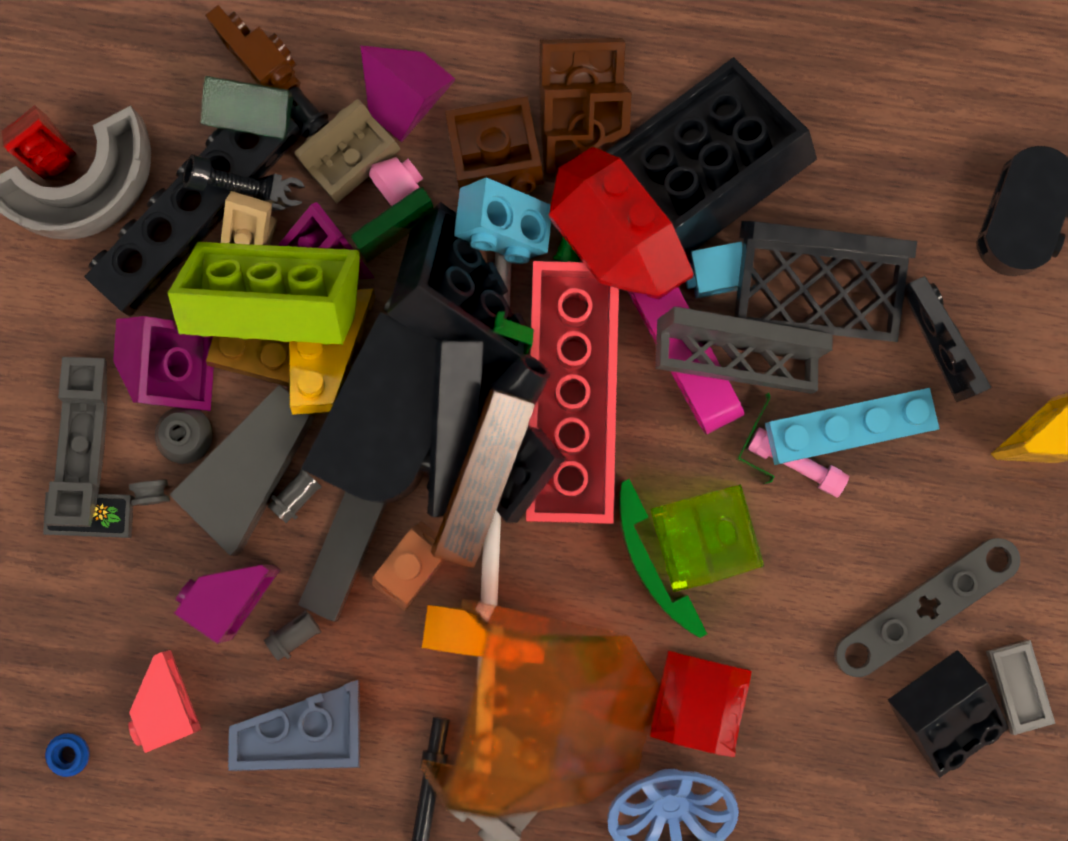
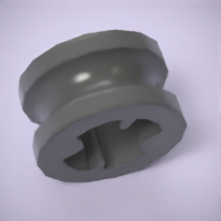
M155 480L129 484V490L135 494L134 499L131 500V506L170 502L169 496L164 493V488L168 486V481Z

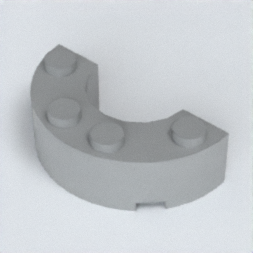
M130 105L94 124L93 129L97 139L96 156L88 172L75 183L59 188L43 187L36 184L27 173L17 166L1 173L0 213L26 230L52 239L84 238L100 233L116 224L138 201L150 171L151 146L142 117Z

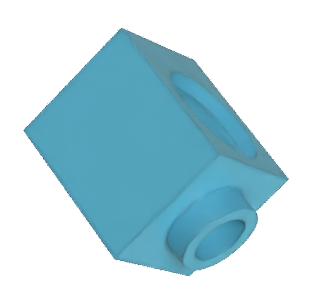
M742 241L690 252L688 261L694 275L685 284L687 289L694 288L696 299L737 291L743 250Z

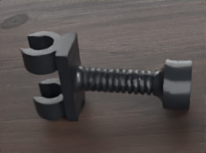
M191 154L188 158L183 175V187L186 189L203 192L207 185H212L252 195L253 198L272 203L271 211H280L302 203V201L289 200L285 196V193L291 192L287 185L297 189L305 188L299 179L292 177L282 180V175L272 174L255 180L217 169L214 170L211 167L209 158Z

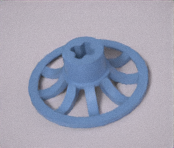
M663 769L632 783L615 797L607 815L608 830L614 841H632L627 836L637 834L651 821L650 829L643 841H658L664 824L669 823L671 841H682L680 821H684L689 830L699 840L724 841L737 824L739 810L736 797L721 781L697 772ZM692 782L702 783L713 789L705 795H695L691 791ZM640 789H643L648 797L645 802L639 804L626 802L632 794ZM723 797L727 810L713 811L703 805H711ZM619 811L631 816L640 815L631 824H618ZM696 815L712 823H723V825L716 833H711L699 822Z

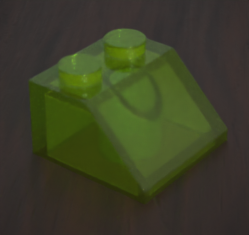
M741 484L650 509L673 592L714 583L764 567Z

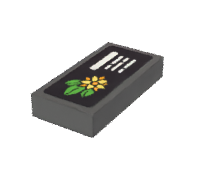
M46 492L43 535L132 538L133 506H131V500L134 499V496L98 494L91 527L48 526L45 524L48 492Z

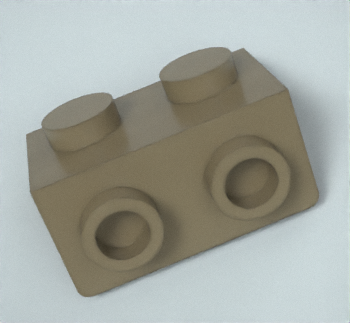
M357 99L348 107L339 111L336 117L320 131L306 139L304 144L295 151V155L308 173L337 204L369 177L373 164L390 159L401 149L396 141L371 116L365 105Z

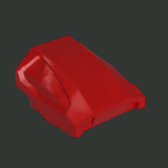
M668 650L649 736L668 743L735 758L738 733L752 671Z

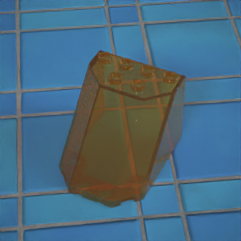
M462 599L461 607L488 634L455 766L423 760L421 765L423 773L446 811L496 819L586 804L639 770L644 743H646L653 715L652 709L657 698L659 685L629 635Z

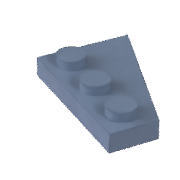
M356 680L347 683L340 688L306 698L304 701L282 709L278 708L229 726L228 770L360 768V681Z

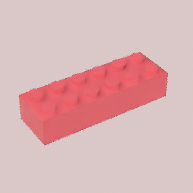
M533 261L531 328L534 329L530 356L540 361L548 369L550 377L534 407L529 425L541 429L566 459L526 510V522L613 524L619 288L599 283L583 262Z

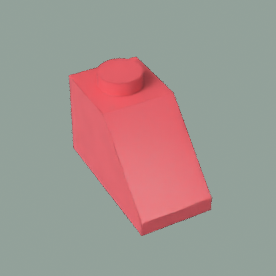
M171 650L153 656L129 712L132 719L128 723L130 735L136 746L142 745L144 753L201 730Z

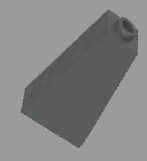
M279 384L170 496L230 556H237L247 544L271 500L270 497L277 489L315 417L311 413L292 415L290 391Z

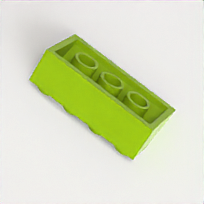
M197 242L168 291L179 334L199 335L202 337L217 336L240 339L279 340L282 342L296 341L326 345L343 344L355 318L360 253L359 250Z

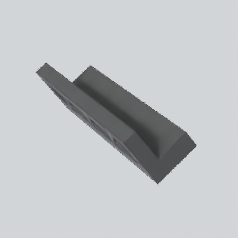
M674 306L657 319L655 369L813 394L818 391V358L832 351L833 334ZM670 338L682 340L693 355L685 361L669 358ZM711 345L721 346L732 361L725 367L715 366L704 351ZM737 349L744 351L740 354ZM750 352L760 353L771 368L764 374L756 373L744 358ZM697 358V360H698L700 363H695V362H692V361H694V360ZM790 358L804 360L805 381L794 379L783 364ZM736 365L739 368V370L732 368Z

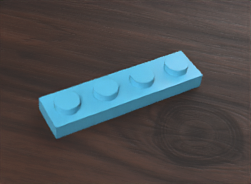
M930 388L765 423L774 465L940 429Z

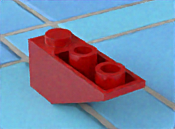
M36 105L1 131L3 146L7 152L43 179L47 176L53 177L63 172L70 164L69 159L77 154L47 115Z

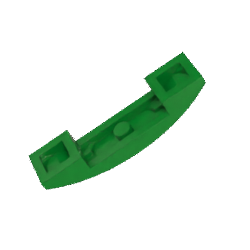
M630 479L620 483L618 498L620 527L624 544L635 572L652 599L673 621L699 638L707 635L688 595L684 594L671 601L634 527V524L649 516Z

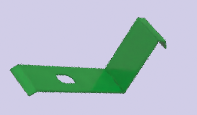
M505 311L498 312L495 317L494 332L524 342L523 354L526 355L533 345L534 329L504 319Z
M769 393L766 394L767 400L736 459L771 477L769 482L763 484L772 482L775 476L741 459L740 456L771 398Z

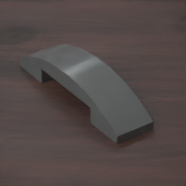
M62 357L58 398L62 401L55 480L49 483L45 524L48 526L91 527L99 493L105 448L107 361L105 358Z

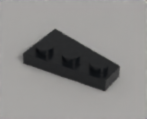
M926 276L907 284L904 296L956 403L991 389V385L961 337L958 328L943 307V298L934 283L930 284Z

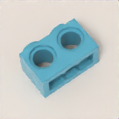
M486 177L460 188L454 236L471 242V247L475 249L493 251L504 255V259L508 262L515 264L528 263L530 259L548 253L551 227L549 211L551 204Z

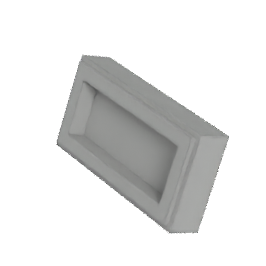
M1026 639L986 651L1010 734L1017 735L1055 724L1031 640Z

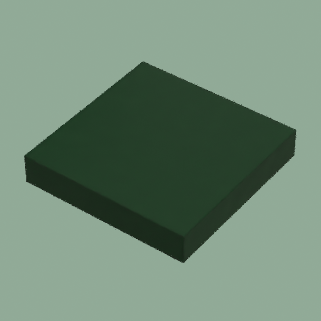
M419 187L351 234V239L367 263L409 235L410 230L434 208L432 200L423 187Z

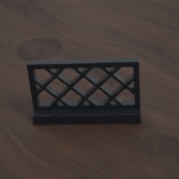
M741 221L739 238H744L734 317L830 333L836 336L898 342L909 258H915L917 241L756 221ZM755 248L769 250L778 262V265L763 278L760 277L753 267ZM779 251L791 252L792 254L784 259ZM802 254H808L819 269L802 283L789 265ZM820 256L833 258L824 263ZM842 259H849L859 274L842 287L830 269ZM860 261H866V262H872V263H871L869 266H867L866 268H864V266L862 265V263H861ZM882 264L895 265L893 283L881 291L870 274ZM784 270L796 288L779 302L766 284ZM824 275L836 293L819 306L807 288ZM751 277L755 281V284L752 287H750ZM864 280L876 297L859 310L847 293ZM761 289L773 307L760 318L746 317L749 298ZM801 294L813 312L801 322H794L784 307ZM841 299L853 316L840 327H836L824 312ZM880 303L888 313L886 332L874 331L864 318ZM778 313L784 321L771 318ZM819 318L823 325L811 323ZM859 323L863 329H854L852 327Z

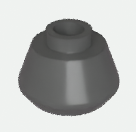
M172 408L161 416L155 428V442L158 450L165 458L179 464H188L201 459L208 452L213 440L211 423L200 410Z

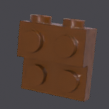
M219 5L205 15L222 43L272 102L279 96L280 98L283 95L286 97L290 96L287 91L293 87L300 86L301 82L297 79L293 67L297 64L290 56L291 52L275 33L268 37L260 27L250 33L249 28L235 12L228 16Z
M528 96L445 111L459 191L460 188L486 177L524 194L533 192L536 189V185L544 184L542 164Z

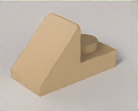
M231 191L225 200L221 243L270 245L277 224V219L271 216L272 203Z

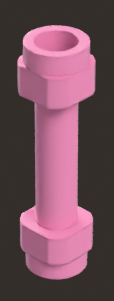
M758 427L747 449L763 459H767L768 456L773 458L767 431ZM809 458L782 463L818 482V489L836 498L840 496L850 477L832 465L826 468Z

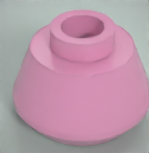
M397 157L373 164L369 172L372 182L391 206L418 189L417 183L423 179L409 159L401 163Z

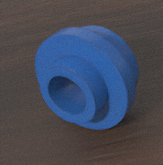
M63 733L54 737L48 744L45 752L46 763L50 770L63 777H70L80 773L87 766L90 757L88 744L81 736L74 733ZM66 746L71 747L75 751V759L72 762L65 761L62 756V751Z

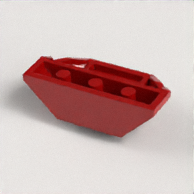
M591 147L558 168L549 219L599 283L630 292L647 294V297L659 300L693 277L694 273L672 222L621 158Z

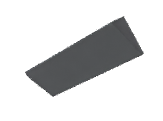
M345 492L298 606L333 622L339 620L387 503L366 501Z

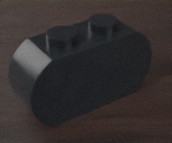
M1034 146L1020 151L1003 165L976 241L980 257L995 272L1007 276L1025 275L1051 260V257L1056 258L1060 253L1065 241V234L1061 233L1065 218H1068V157L1065 154L1051 147Z

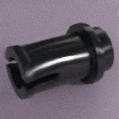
M297 86L287 91L298 103L297 106H294L285 95L279 100L278 105L301 128L300 133L304 138L316 134L329 123L328 114L325 111H319Z

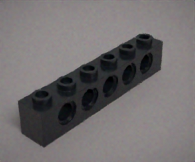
M260 91L254 98L249 96L238 105L234 112L236 117L225 129L219 127L208 137L205 142L207 148L199 156L209 158L212 168L219 163H229L231 174L258 180L278 162L302 135L298 125ZM250 132L260 134V140L254 148H240V141L245 134ZM187 160L176 173L178 178L167 190L165 188L158 190L147 203L149 209L138 220L132 219L122 227L118 233L119 240L109 251L106 249L102 250L91 260L88 266L90 271L84 276L112 304L130 317L191 254L197 242H202L223 220L225 200L232 190L207 185L203 192L184 188L183 175ZM191 193L201 194V203L198 208L193 211L183 210V200L187 195ZM164 223L171 224V236L164 242H155V229ZM133 254H141L143 259L141 268L134 273H126L125 262L128 257Z

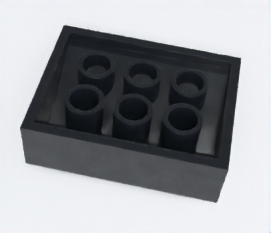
M734 57L605 151L621 158L672 222L686 256L817 160L809 129Z

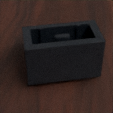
M958 650L888 699L898 721L939 778L950 770L961 767L967 758L984 746L996 742L1001 734L1009 729L989 683Z

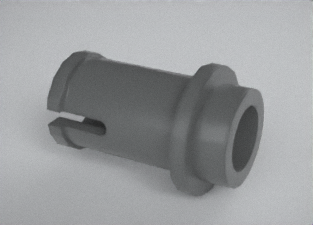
M300 469L299 473L277 497L274 494L270 497L273 501L268 505V508L287 524L291 518L294 520L298 518L296 515L298 510L322 486L307 472Z
M305 609L302 614L276 632L271 629L269 631L270 636L264 639V642L273 656L279 661L283 657H286V659L291 658L290 652L322 631L311 614Z

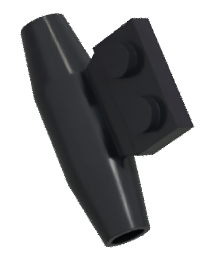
M525 354L521 355L480 396L479 419L491 388L530 400L536 405L550 377L548 369L534 357ZM530 425L527 426L496 509L506 523H517L566 459L541 429Z

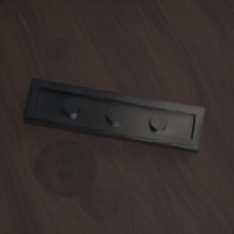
M477 339L436 340L427 514L432 517H444L479 422L483 342Z

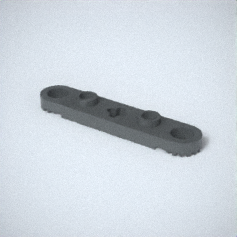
M988 539L877 613L851 633L842 637L837 643L834 651V660L838 668L845 674L853 677L867 676L994 590L1018 571L1020 554L1016 546L1006 539ZM994 547L1003 549L1008 557L1006 568L999 572L992 571L986 563V556ZM922 596L926 600H936L937 604L932 608L935 613L933 618H930L928 615L919 616L917 614V610L921 607L919 599ZM853 643L863 644L868 652V660L858 668L851 667L845 659V652Z

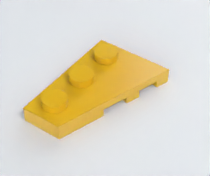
M374 289L357 290L355 318L343 344L326 345L311 342H289L290 409L292 415L330 412L351 369L350 361L357 342L360 343L368 310H371L375 299Z

